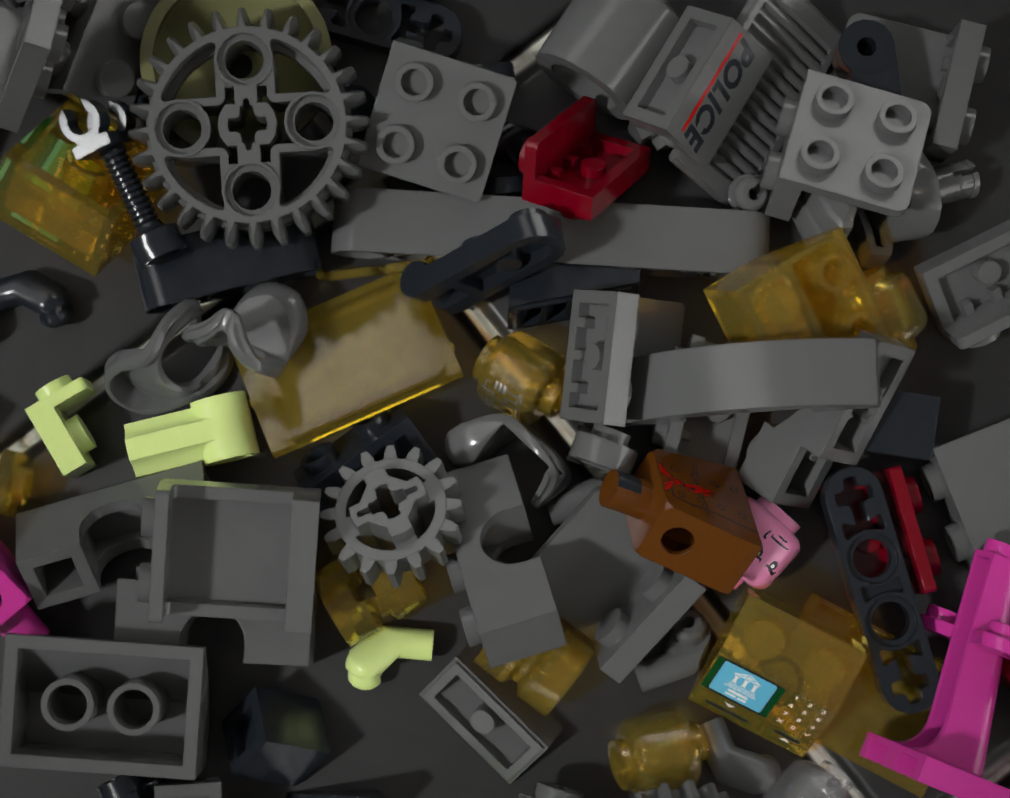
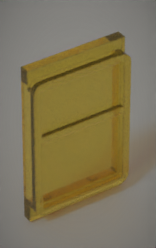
M390 273L307 309L308 331L306 337L286 365L280 377L273 378L256 373L243 366L234 356L250 397L249 404L256 412L270 451L275 459L464 376L454 355V345L448 341L432 306V300L423 303L406 297L400 288L402 273Z

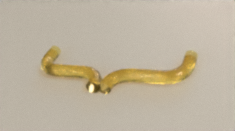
M427 256L425 259L418 261L430 264L436 259L432 256ZM413 261L387 264L383 268L371 266L338 271L319 270L316 273V277L322 281H333L365 276H381L383 273L389 275L404 271L406 266Z

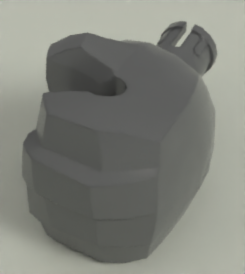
M922 151L910 204L902 216L891 217L801 191L791 217L812 256L834 262L844 250V240L852 231L861 267L864 269H879L890 258L894 242L923 239L934 232L940 219L942 204L976 198L980 191V176L978 172L961 176L963 172L972 171L975 168L974 163L969 159L933 167Z

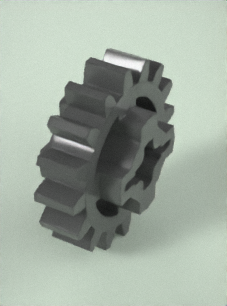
M387 445L384 459L376 462L367 451L361 453L363 468L355 472L351 468L342 466L339 469V473L345 485L342 488L326 487L325 496L332 507L320 512L321 522L325 530L328 531L324 536L332 555L339 554L338 559L345 572L350 574L360 567L366 584L373 585L381 573H387L393 588L400 587L403 572L411 570L414 576L421 582L427 579L424 564L429 560L442 566L449 562L443 548L444 543L451 545L461 544L463 539L458 525L455 524L466 520V512L462 500L458 499L461 496L457 480L455 476L446 477L447 474L443 462L438 457L425 465L421 450L417 447H413L405 459L398 458L394 445ZM398 512V516L388 519L390 514Z

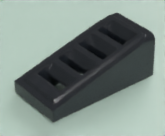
M551 263L510 285L507 329H522L570 320L574 289L637 294L640 270L636 268Z

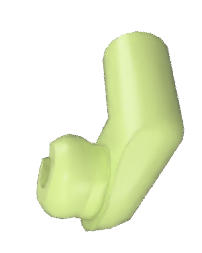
M380 625L374 628L349 651L345 662L349 682L357 689L371 690L380 685L382 673L397 658L432 661L435 629Z

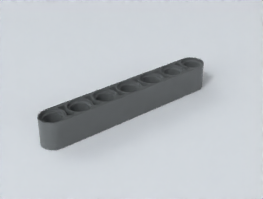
M349 186L345 187L351 197L348 202L334 198L331 253L339 256L398 261L418 260L432 263L460 247L466 239L482 235L505 222L514 212L525 208H539L561 220L566 250L563 256L553 263L636 268L640 270V276L731 282H761L767 280L771 217L759 212L611 203L592 221L567 219L562 217L556 210L522 200V197L483 194L480 201L472 202L437 191Z

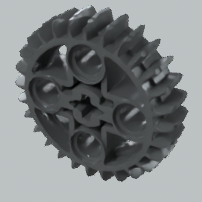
M243 7L238 8L236 26L227 27L220 13L214 11L212 13L214 32L205 35L194 21H190L188 29L193 40L191 44L185 47L172 36L167 38L168 46L174 55L170 63L156 56H150L149 62L160 77L157 82L141 78L137 80L136 85L143 93L150 97L149 104L131 103L129 109L135 117L146 121V127H138L128 131L130 140L138 144L147 145L148 150L134 155L132 160L134 165L140 169L154 167L155 172L142 181V185L148 192L161 190L164 187L168 190L157 203V206L164 213L172 211L179 205L184 207L177 219L178 226L188 230L198 218L203 221L200 230V238L203 241L211 242L218 229L222 228L225 229V243L228 248L235 249L240 240L241 233H249L253 248L261 250L264 243V232L273 231L279 243L285 246L288 245L287 226L295 223L305 236H309L312 234V230L307 216L315 211L321 218L331 221L333 216L325 201L330 196L343 202L349 201L351 198L350 194L340 183L343 176L355 180L362 178V170L353 162H350L349 159L350 155L360 156L369 154V144L360 139L353 138V132L367 130L370 127V118L364 115H352L351 110L364 105L367 102L366 96L362 90L345 92L344 88L356 80V71L351 66L336 72L333 68L341 59V50L338 46L334 45L320 54L318 49L322 42V34L317 28H314L301 40L298 38L299 21L295 16H290L281 31L276 29L273 12L268 8L264 10L260 26H252L246 9ZM242 52H256L264 58L263 67L253 78L238 79L230 74L231 62L234 57ZM275 54L288 57L306 69L320 85L323 92L279 93V76ZM214 58L216 97L175 99L187 78L205 62ZM263 96L268 97L272 108L267 102H262ZM230 98H234L235 104H231ZM250 110L253 111L260 126L266 128V130L256 132L255 142L252 143L251 150L248 149L240 133L235 132L237 129L245 128L246 117H249ZM274 110L285 112L284 125L291 143L281 144L282 131ZM314 111L324 112L333 119V128L329 135L317 141L306 140L298 133V126L302 117ZM219 116L218 130L220 137L233 156H238V164H234L224 148L217 147V131L209 117ZM183 119H195L200 122L202 127L201 136L194 145L184 149L175 148L170 145L169 134L174 124ZM266 154L271 155V162H266ZM327 158L322 170L312 184L297 197L285 203L284 161L320 160ZM220 165L221 192L224 206L215 204L197 193L185 181L176 166ZM252 179H262L268 182L272 190L271 197L266 205L256 210H246L239 206L237 200L238 191L245 182Z

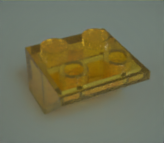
M842 227L832 228L755 258L703 289L729 343L810 338H857L861 329L894 338Z

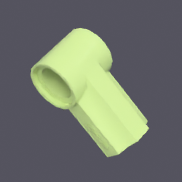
M234 391L210 396L190 403L189 409L124 424L126 449L137 478L202 460L204 466H213L260 454L246 391Z

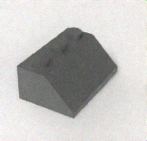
M10 632L5 634L0 706L1 767L195 780L206 767L210 717V690L206 646Z

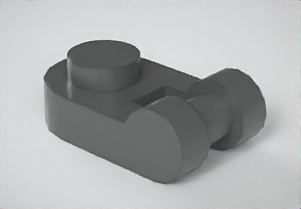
M579 424L566 459L583 466L586 464L608 473L612 469L632 474L639 455L637 452L639 446L630 443L631 436L601 424H594L593 428Z

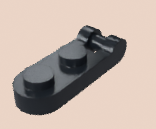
M539 208L518 210L511 214L505 222L482 235L466 239L460 247L430 264L418 260L408 264L400 278L401 292L406 297L424 303L432 300L433 305L443 311L452 314L460 313L562 257L566 247L561 220Z

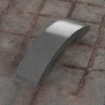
M810 338L753 341L684 348L633 357L630 378L632 397L627 407L625 426L687 422V417L809 408L814 412L881 407L878 340L875 338Z

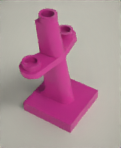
M987 538L983 550L975 549L958 614L930 603L925 614L920 613L925 631L950 641L926 725L916 736L905 741H892L868 731L859 754L884 767L958 798H1010V789L982 778L1003 659L1010 660V545Z

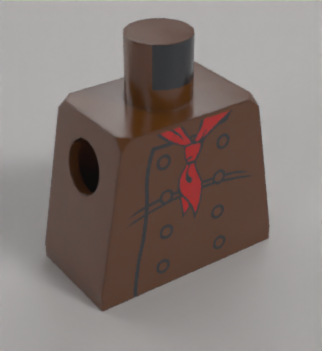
M656 449L647 454L634 476L612 469L602 482L599 493L600 505L625 514L633 549L641 557L719 592L729 595L763 548L738 469Z

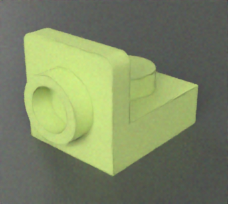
M69 375L61 376L41 387L35 393L39 401L24 410L63 476L76 479L97 466L89 454V451L96 448L97 445L79 415L76 414L68 418L65 412L92 397L97 392L92 383L87 379L79 377L72 381Z

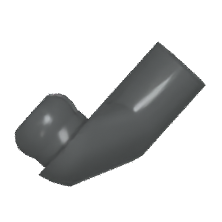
M687 610L671 628L663 652L644 658L637 664L634 671L642 693L686 679L699 671L711 641V626L703 614L696 610Z

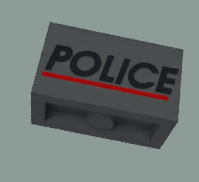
M688 5L622 115L637 128L671 139L698 165L707 168L772 61V58L734 18Z

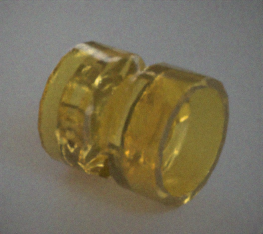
M339 559L315 572L317 592L338 630L350 646L380 631L383 628V617L391 615L399 620L430 603L423 585L414 576L412 570L403 572L401 585L393 588L387 573H381L377 581L371 585L376 596L362 601L356 590L365 581L360 567L348 574L344 571Z
M566 628L563 629L567 643L566 646L491 669L482 647L473 662L500 683L514 680L517 683V696L545 717L581 674L595 650Z

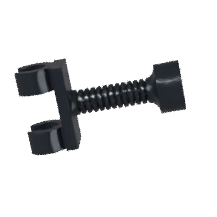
M81 99L86 111L89 112L87 116L89 131L86 133L82 132L79 128L78 119L73 109H62L59 118L60 128L67 139L77 143V146L72 149L76 160H102L106 163L105 167L109 169L108 173L112 174L111 179L115 180L113 182L114 186H118L116 190L120 192L119 196L123 198L122 202L126 204L125 208L129 210L127 213L132 215L130 219L135 221L133 223L134 227H138L136 229V238L129 243V247L139 268H146L162 262L186 249L187 245L177 224H165L160 219H156L158 215L154 213L155 208L151 207L152 202L148 201L150 198L146 195L147 192L143 189L142 183H140L141 179L137 178L138 173L134 172L135 167L131 166L133 162L129 160V154H126L128 151L141 145L130 140L128 137V131L136 127V118L129 111L130 106L122 101L108 100L119 120L117 129L115 131H108L110 117L107 109L96 100Z

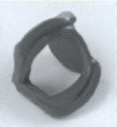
M265 282L249 290L233 310L223 308L209 319L185 328L181 338L188 343H195L199 347L213 345L229 346L233 355L243 366L261 375L276 378L283 374L286 365L306 337L308 331L307 308L300 293L293 288L277 282Z
M184 298L182 302L178 303L163 317L143 349H123L109 357L104 371L106 392L115 403L138 414L156 415L172 411L206 398L217 391L231 373L234 365V355L229 346H214L217 350L196 378L180 383L168 377L161 362L167 345L188 324L191 326L203 322L201 319L203 309L195 298Z
M501 413L490 414L464 422L449 430L445 440V454L448 456L450 463L457 468L492 459L515 437H518L549 467L544 474L539 488L530 501L536 508L547 504L571 483V471L557 451L533 428L519 422L512 416Z

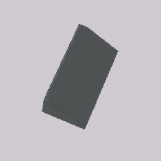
M467 644L419 693L509 784L551 746L563 729L561 723L502 665L490 669L481 644L469 647V644Z

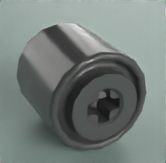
M572 0L535 55V58L546 75L579 100L583 96L597 99V111L616 119L628 120L622 115L623 111L680 18L667 0Z

